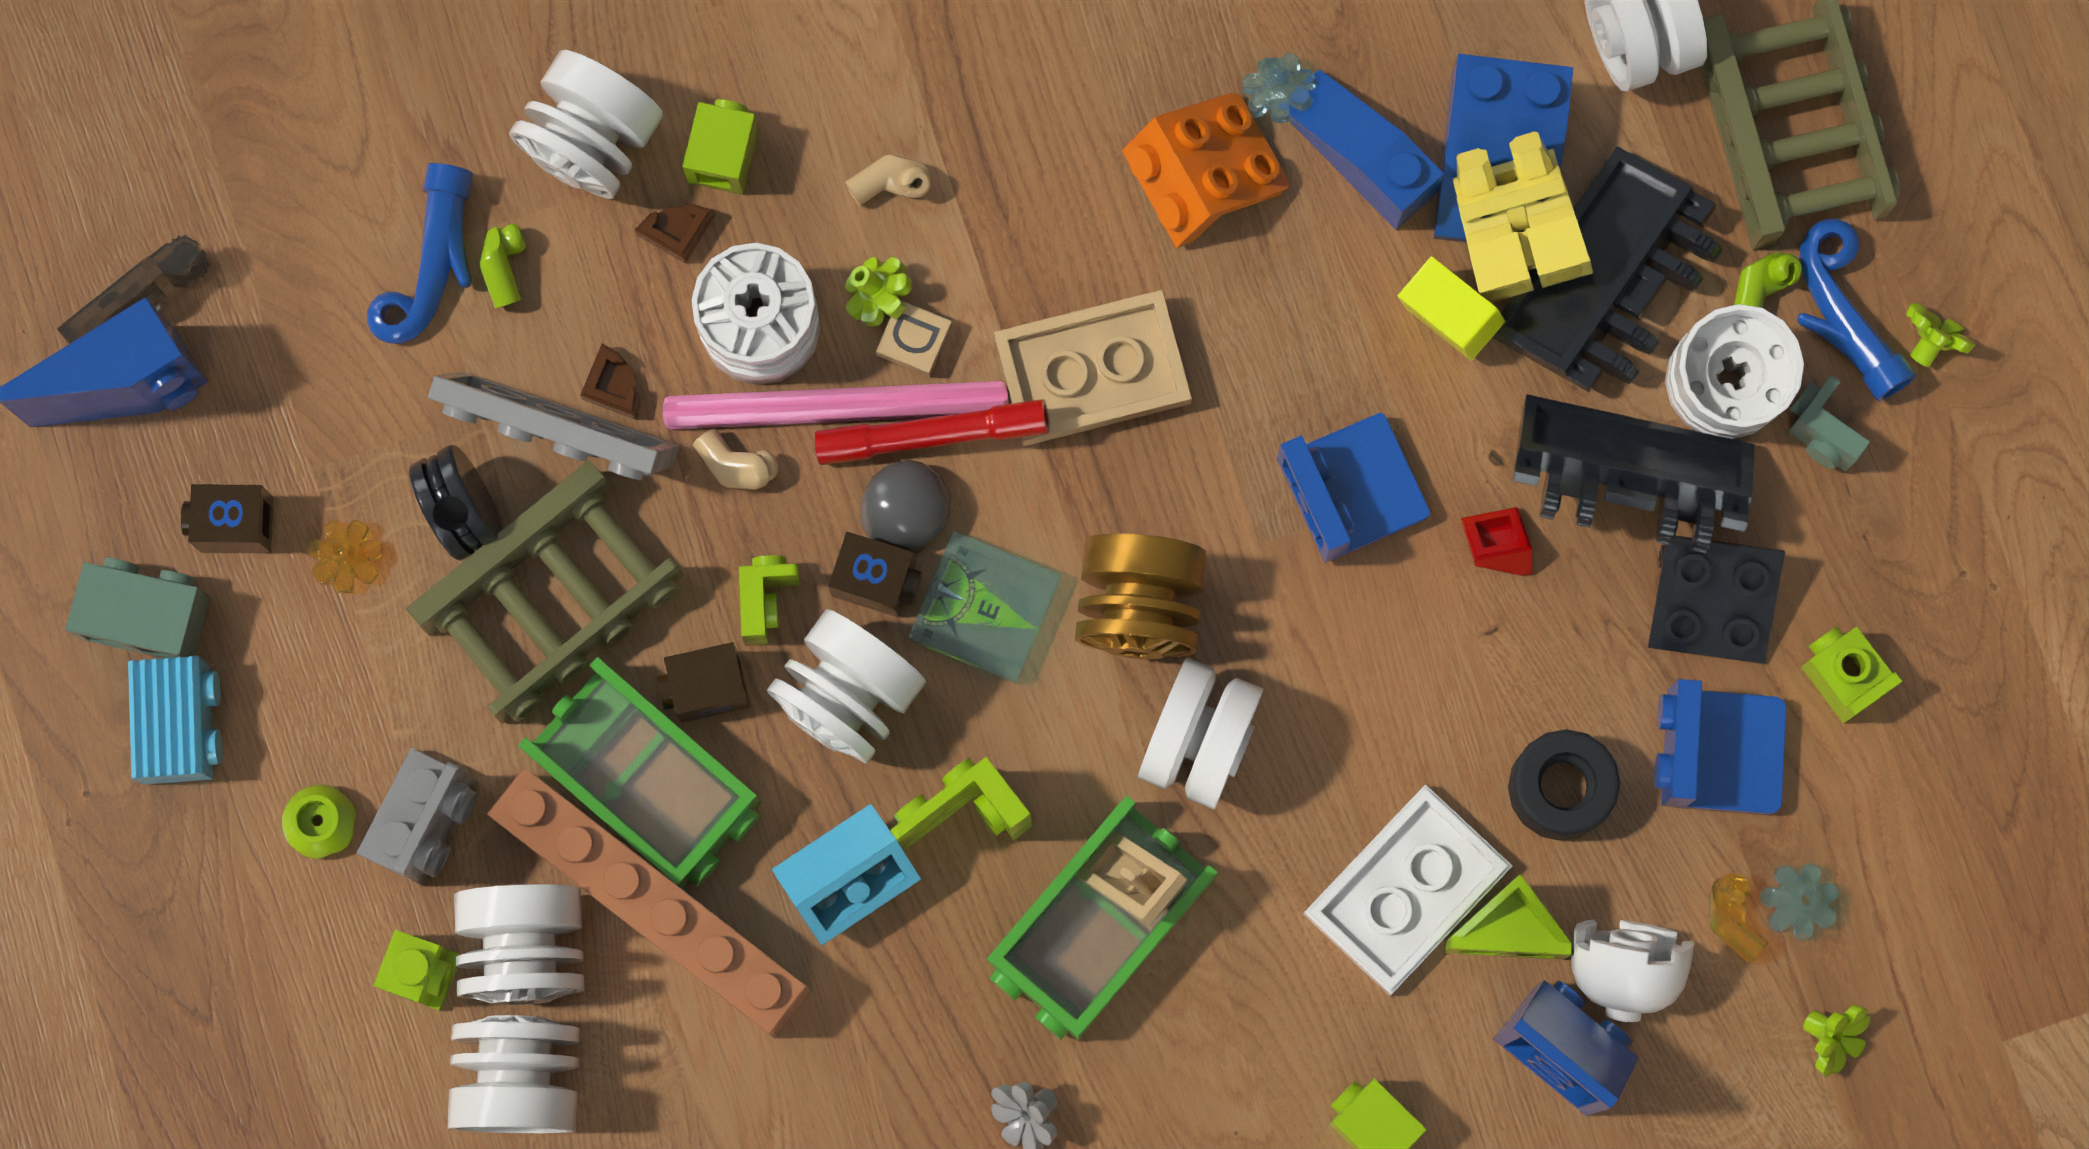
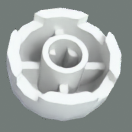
M1595 920L1577 923L1574 929L1571 951L1572 972L1576 984L1592 1002L1606 1007L1605 1015L1607 1017L1623 1022H1638L1641 1020L1642 1013H1652L1664 1009L1674 1003L1684 990L1692 963L1693 941H1684L1680 946L1676 944L1678 932L1652 924L1620 920V929L1612 931H1596L1597 922Z

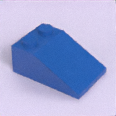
M1458 54L1451 75L1441 171L1444 175L1439 186L1433 239L1467 243L1452 179L1457 177L1456 157L1458 154L1477 148L1487 150L1491 167L1514 160L1509 143L1515 137L1538 132L1548 150L1554 149L1558 166L1561 170L1568 124L1573 67Z
M145 297L0 387V403L29 427L153 414L159 413L166 408L168 410H176L191 402L198 394L197 389L208 381L174 327Z
M1543 980L1533 988L1493 1040L1585 1116L1611 1109L1619 1099L1639 1058L1628 1049L1633 1042L1632 1039L1609 1020L1604 1019L1599 1025L1585 1014L1581 1008L1586 1002L1563 982L1557 980L1551 986Z

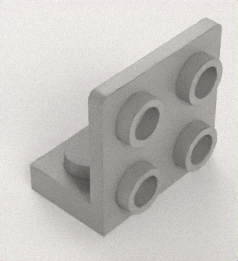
M410 748L356 854L423 886L428 876L436 878L443 869L451 851V846L445 843L455 823L463 825L471 815L478 799V793L472 791L477 781L461 767L451 762L444 764Z

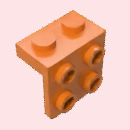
M1229 93L1155 116L1122 150L1132 173L1138 179L1156 211L1159 221L1165 227L1176 248L1193 243L1221 215L1277 197L1289 187L1287 175L1243 98L1236 93Z

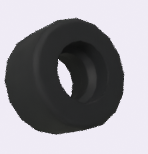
M1565 729L1547 732L1527 745L1511 768L1508 791L1511 806L1523 825L1541 837L1563 841L1581 838L1601 825L1617 804L1621 783L1617 763L1605 745L1587 733ZM1553 764H1572L1585 777L1587 786L1585 796L1574 807H1557L1550 803L1542 793V775Z

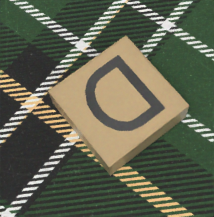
M902 301L906 305V309L897 319L890 318L877 347L876 355L930 378L952 328V321Z

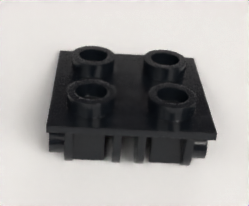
M1676 535L1670 545H1661L1658 558V568H1661L1648 648L1765 664L1785 550L1711 540L1707 552L1702 553L1692 550V538Z

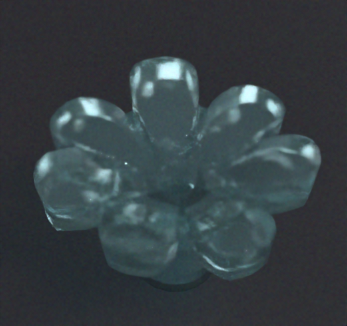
M1287 53L1281 59L1272 57L1260 60L1257 64L1258 74L1251 73L1244 76L1242 91L1246 95H1252L1248 102V110L1253 117H1262L1270 109L1271 119L1274 122L1285 123L1291 118L1290 106L1300 111L1307 110L1311 106L1313 99L1308 91L1317 87V78L1311 70H1300L1301 61L1297 55Z
M1804 864L1799 875L1789 865L1778 867L1774 872V877L1779 887H1765L1760 893L1762 905L1776 908V911L1768 919L1769 926L1775 932H1783L1792 925L1794 938L1798 941H1808L1813 936L1815 923L1824 929H1829L1835 924L1837 916L1832 909L1827 907V904L1837 900L1839 892L1834 883H1819L1821 869L1815 864ZM1802 895L1806 896L1808 900L1807 905L1802 903Z

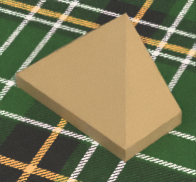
M1116 831L1109 836L1076 875L1082 882L1148 926L1185 889L1187 879L1180 872Z

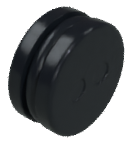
M448 445L440 449L437 455L430 456L428 460L423 458L409 467L410 483L420 509L436 538L451 557L462 561L483 545L497 539V534L503 530L497 509L479 473L459 447Z

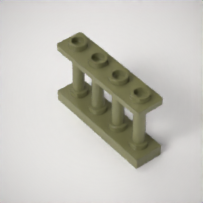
M1817 0L1813 6L1814 17L1740 35H1737L1734 30L1728 31L1723 14L1703 18L1707 38V58L1704 65L1700 66L1753 251L1775 246L1784 233V226L1788 225L1789 218L1868 200L1873 219L1879 220L1886 218L1897 204L1896 199L1900 197V182L1893 165L1886 166L1880 146L1884 144L1885 139L1882 120L1877 111L1870 112L1865 91L1869 87L1867 69L1860 57H1854L1849 38L1853 35L1851 15L1845 4L1839 5L1838 0ZM1821 39L1829 71L1757 88H1752L1750 84L1743 85L1738 64L1742 63L1743 57ZM1837 93L1845 124L1768 142L1765 137H1758L1753 119L1757 117L1758 111ZM1852 146L1861 178L1786 196L1781 191L1774 192L1769 171L1773 170L1774 164Z
M590 460L585 462L500 531L495 541L483 545L405 608L429 636L438 629L441 633L448 631L500 694L487 708L501 723L506 722L510 718L517 722L528 716L542 702V698L539 696L541 692L556 680L560 684H564L573 679L587 666L588 661L585 656L602 642L606 647L618 642L633 628L634 624L630 619L648 605L652 609L660 607L679 590L676 582L682 578L683 573L676 562L670 557L656 568L604 507L603 504L606 499L603 495L611 488L604 476ZM574 518L579 522L586 520L637 581L633 588L612 605L606 601L558 543L560 535L557 532ZM529 555L533 559L538 557L542 559L592 619L590 623L566 642L561 639L512 580L515 575L512 569ZM483 592L487 596L494 594L546 656V659L520 680H518L466 617L469 613L466 606Z

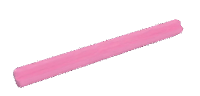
M1003 381L668 396L664 398L663 420L666 428L674 430L932 418L987 410L996 405L1008 404V388Z

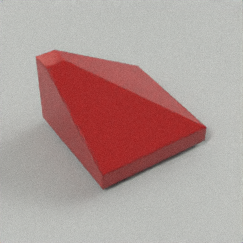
M1518 507L1461 518V525L1476 567L1521 576L1533 574L1532 547Z

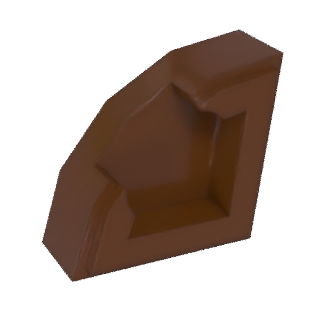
M686 203L685 206L669 207L661 212L655 211L650 213L638 225L635 233L640 238L686 263L715 217L713 210L693 203Z
M602 343L580 396L584 401L636 420L640 402L636 377L622 355Z

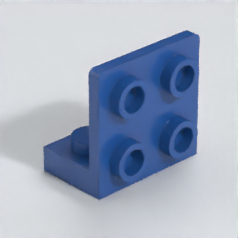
M1377 413L1308 444L1305 443L1302 435L1280 444L1277 461L1324 563L1422 522L1429 517L1430 510L1383 413Z

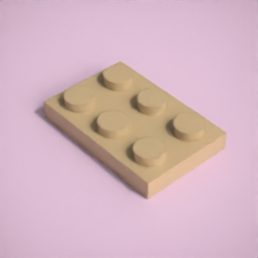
M1162 290L994 332V339L1011 403L1045 399L1050 422L1049 434L1020 437L1023 446L1191 404V394Z

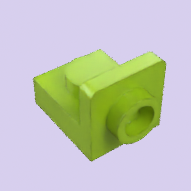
M767 555L752 558V566H739L741 635L745 646L768 645V628H778L777 593H766V587L801 585L798 564H787V557Z

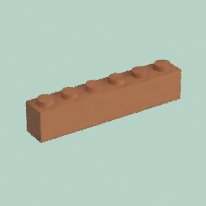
M525 767L487 813L493 820L773 1038L777 1036L811 992L806 985Z

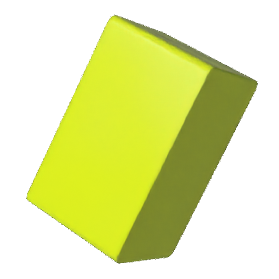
M1432 256L1397 295L1403 306L1470 361L1477 356L1506 322L1500 311Z

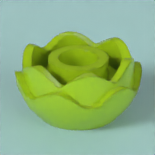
M312 785L299 790L287 802L282 815L283 834L288 844L301 855L307 858L321 859L330 854L340 852L349 845L353 837L356 810L350 799L335 787ZM316 816H322L323 823L320 826L313 824V819Z

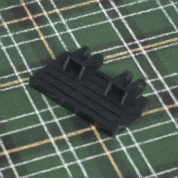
M1617 146L1573 208L1593 273L1542 288L1537 268L1531 269L1529 274L1534 290L1512 296L1501 312L1506 322L1492 338L1587 392L1591 391L1602 375V371L1622 380L1624 383L1630 384L1640 371L1629 359L1602 345L1601 342L1605 336L1609 334L1648 355L1654 352L1660 342L1650 331L1618 314L1615 310L1618 307L1640 320L1666 282V279L1692 292L1694 289H1697L1703 280L1698 271L1691 265L1683 263L1680 259L1665 252V249L1672 242L1707 262L1713 263L1714 260H1717L1723 251L1718 242L1679 220V217L1683 216L1703 227L1716 209V203L1694 192L1693 186Z
M1526 394L1521 412L1513 481L1537 486L1540 472H1546L1540 517L1553 520L1555 514L1559 511L1562 495L1579 498L1575 512L1577 518L1576 525L1590 528L1594 516L1599 484L1606 485L1604 501L1654 512L1657 496L1661 497L1658 510L1656 542L1670 545L1677 532L1678 520L1694 524L1692 550L1706 553L1713 534L1715 509L1721 510V527L1746 531L1749 505L1752 499L1755 444Z

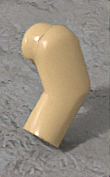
M886 155L846 180L844 184L855 202L861 206L882 191L908 198L922 197L930 190L932 179L928 168L924 164L896 155Z
M716 429L705 432L692 444L718 482L727 488L756 490L766 486L768 481L774 479L778 474V461L772 453L767 450H759L756 453L732 452Z

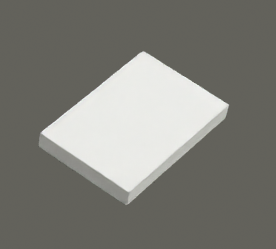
M1425 784L1310 905L1303 915L1390 996L1503 877L1512 865Z

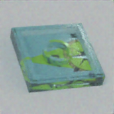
M953 531L910 632L909 641L1017 685L1061 581V574Z

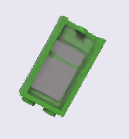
M597 657L589 665L595 674L573 698L565 695L555 705L552 713L556 717L533 743L525 737L518 746L684 891L690 883L699 887L720 864L721 860L715 855L730 838L735 842H739L757 823L760 815L754 810L761 804V801L755 793Z
M1127 795L987 957V963L995 969L989 979L1014 1001L1023 993L1037 1005L1040 1010L1034 1018L1059 1040H1062L1067 1033L1072 1035L1077 1041L1082 1037L1084 1032L1216 879L1218 874L1210 865L1206 868L1203 867L1180 847V841L1164 828L1160 830L1135 809L1136 803ZM1114 831L1177 870L1187 879L1185 889L1149 926L1095 891L1076 876Z

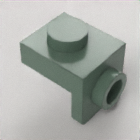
M1830 375L1820 388L1810 382L1796 400L1790 411L1799 417L1788 432L1807 445L1805 449L1807 454L1817 463L1828 469H1835L1837 466L1846 472L1857 461L1870 441L1822 408L1841 382L1833 375Z

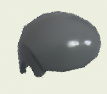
M912 460L897 461L887 465L875 474L866 486L861 500L860 523L868 538L912 551L915 554L922 551L928 543L943 531L950 515L951 494L941 475L923 462Z

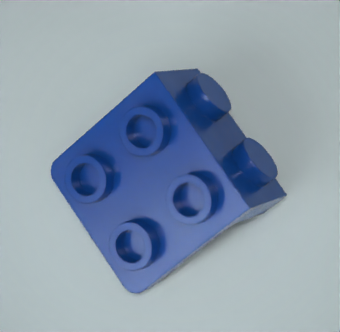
M1678 679L1667 689V694L1660 695L1657 725L1659 730H1665L1664 753H1658L1656 757L1654 785L1656 789H1662L1661 806L1764 815L1774 814L1780 809L1782 805L1786 704L1781 698L1702 691V681Z

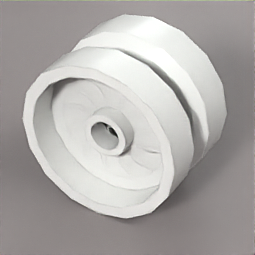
M1584 0L1587 19L1597 50L1611 79L1621 91H1630L1654 83L1660 66L1669 74L1677 75L1704 65L1707 58V38L1698 0Z
M1186 657L1159 718L1137 778L1165 790L1174 784L1183 762L1187 758L1194 761L1185 785L1187 799L1215 810L1229 775L1235 777L1255 728V726L1251 725V721L1264 689L1235 678L1226 685L1217 708H1211L1207 704L1216 683L1215 670L1212 667Z

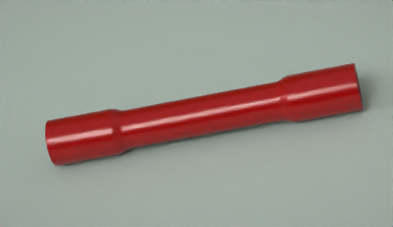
M1045 399L996 405L987 410L875 426L861 424L818 430L815 432V450L819 464L827 465L870 459L878 454L985 439L1006 440L1049 434L1048 408Z

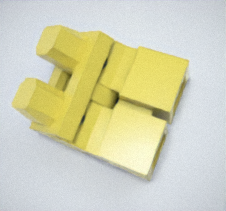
M1538 132L1515 137L1509 143L1514 159L1510 162L1491 167L1487 150L1479 148L1460 153L1456 157L1457 177L1452 179L1479 294L1490 303L1533 291L1534 288L1529 274L1531 269L1537 268L1542 288L1593 273L1554 149L1548 150Z

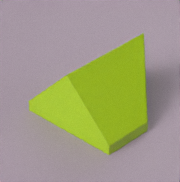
M1519 874L1445 941V953L1564 960L1571 956L1572 943L1523 876Z

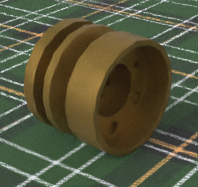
M1110 533L1085 538L1081 580L1091 586L1106 590V594L1092 595L1079 599L1078 612L1094 619L1076 622L1075 641L1084 646L1104 650L1112 655L1134 659H1161L1164 657L1195 654L1197 651L1198 634L1182 627L1198 625L1201 611L1184 603L1176 602L1175 598L1202 593L1207 550L1182 540L1141 534Z

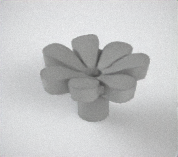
M1022 1081L1012 1087L1008 1084H1003L991 1091L993 1099L997 1102L991 1106L994 1118L1001 1123H1008V1126L1001 1133L1007 1143L1017 1146L1022 1141L1023 1149H1043L1044 1145H1050L1056 1138L1057 1129L1047 1119L1050 1112L1058 1106V1100L1050 1089L1043 1088L1035 1094L1032 1086Z

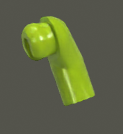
M515 223L507 224L500 229L496 225L487 232L480 259V269L495 309L522 300L509 264V256L521 253L526 247L521 229Z
M1776 252L1746 266L1739 276L1734 305L1741 304L1763 308L1766 297L1786 288L1788 285L1795 284L1800 279L1802 266L1799 259L1793 254Z

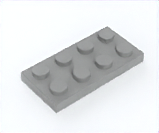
M467 372L434 375L428 394L429 399L444 404L442 413L447 416L470 423H476L477 418L499 422L497 432L505 436L525 442H531L532 437L546 438L555 442L552 450L558 454L581 461H586L588 456L601 457L610 460L608 470L636 480H642L643 475L654 476L656 472L673 468L680 445Z

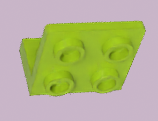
M987 757L983 758L976 765L971 758H968L942 778L945 784L944 789L929 801L923 795H919L903 806L894 815L897 825L890 832L903 851H905L977 795L979 797L973 801L976 805L975 809L996 836L1005 830L1012 840L1015 841L1032 828L1030 812Z

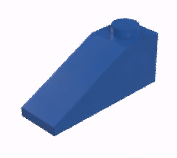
M1319 69L1278 106V111L1395 230L1402 226L1437 194L1444 173L1404 132Z

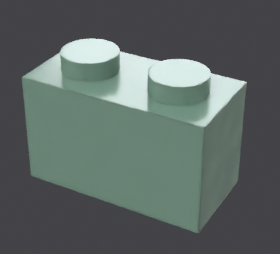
M105 557L103 566L83 562L65 631L80 640L164 659L195 656L210 597L198 587H194L196 581L194 577L168 570H161L159 579L138 574L140 566Z

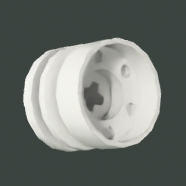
M561 50L540 82L542 89L557 104L556 108L537 101H529L524 108V112L534 124L523 120L516 121L509 132L510 139L522 151L528 154L541 169L561 182L605 199H613L620 188V182L611 172L625 175L632 169V163L629 158L615 144L619 142L635 148H644L662 120L663 111L653 99L618 73L582 54Z
M757 242L732 246L713 257L697 277L691 299L697 331L700 334L704 348L715 366L734 380L754 385L782 382L800 371L816 351L821 325L812 282L800 262L781 248ZM753 298H761L764 306L759 307L756 317H748L745 309L751 306Z
M1737 304L1712 311L1685 334L1668 359L1665 385L1671 407L1686 426L1698 432L1738 439L1753 435L1789 407L1801 387L1804 361L1798 339L1782 319L1763 308ZM1724 369L1727 372L1737 370L1740 374L1741 379L1734 387L1731 383L1721 385L1718 382L1717 376Z
M826 609L804 639L809 650L821 661L816 669H813L804 663L789 659L784 667L803 687L799 691L786 682L775 678L767 692L781 705L788 718L812 738L834 752L838 751L850 755L868 764L876 751L857 733L859 729L862 728L872 735L885 740L890 734L889 729L873 710L879 703L888 709L904 714L926 684V679L905 659L879 639L833 610Z
M551 884L507 885L474 888L454 894L455 933L469 938L483 939V949L470 951L456 957V966L459 968L484 969V976L457 981L458 997L477 999L492 1005H529L548 1003L564 995L584 991V976L582 974L557 973L556 966L583 961V952L581 950L556 946L555 938L557 935L568 934L582 928L581 889L579 887Z
M521 1015L487 1016L477 1021L452 1025L451 1041L477 1044L479 1046L478 1053L451 1055L450 1065L477 1072V1083L449 1089L447 1129L487 1133L539 1134L576 1132L577 1092L565 1087L550 1085L551 1073L565 1072L578 1068L579 1058L552 1055L551 1050L552 1046L578 1044L580 1028L562 1025L547 1020L544 1017Z

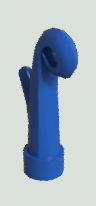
M429 163L427 165L423 192L427 193L420 267L414 300L399 292H386L378 295L371 302L367 310V324L371 333L379 340L386 343L400 344L416 338L427 328L439 306L446 287L450 266L460 286L463 288L471 286L472 279L466 261L463 236L464 203L469 198L473 177L471 171L441 163ZM391 307L402 308L407 315V318L398 325H388L384 320L385 313Z
M1825 219L1816 223L1807 231L1800 245L1799 261L1802 266L1803 278L1816 305L1826 320L1807 313H1800L1797 317V322L1806 329L1821 336L1846 356L1864 376L1862 380L1877 402H1881L1905 388L1917 375L1902 353L1896 354L1828 272L1846 266L1855 258L1859 250V238L1856 230L1849 223L1840 219ZM1836 237L1840 238L1843 242V248L1839 253L1833 255L1820 253V245L1827 238Z

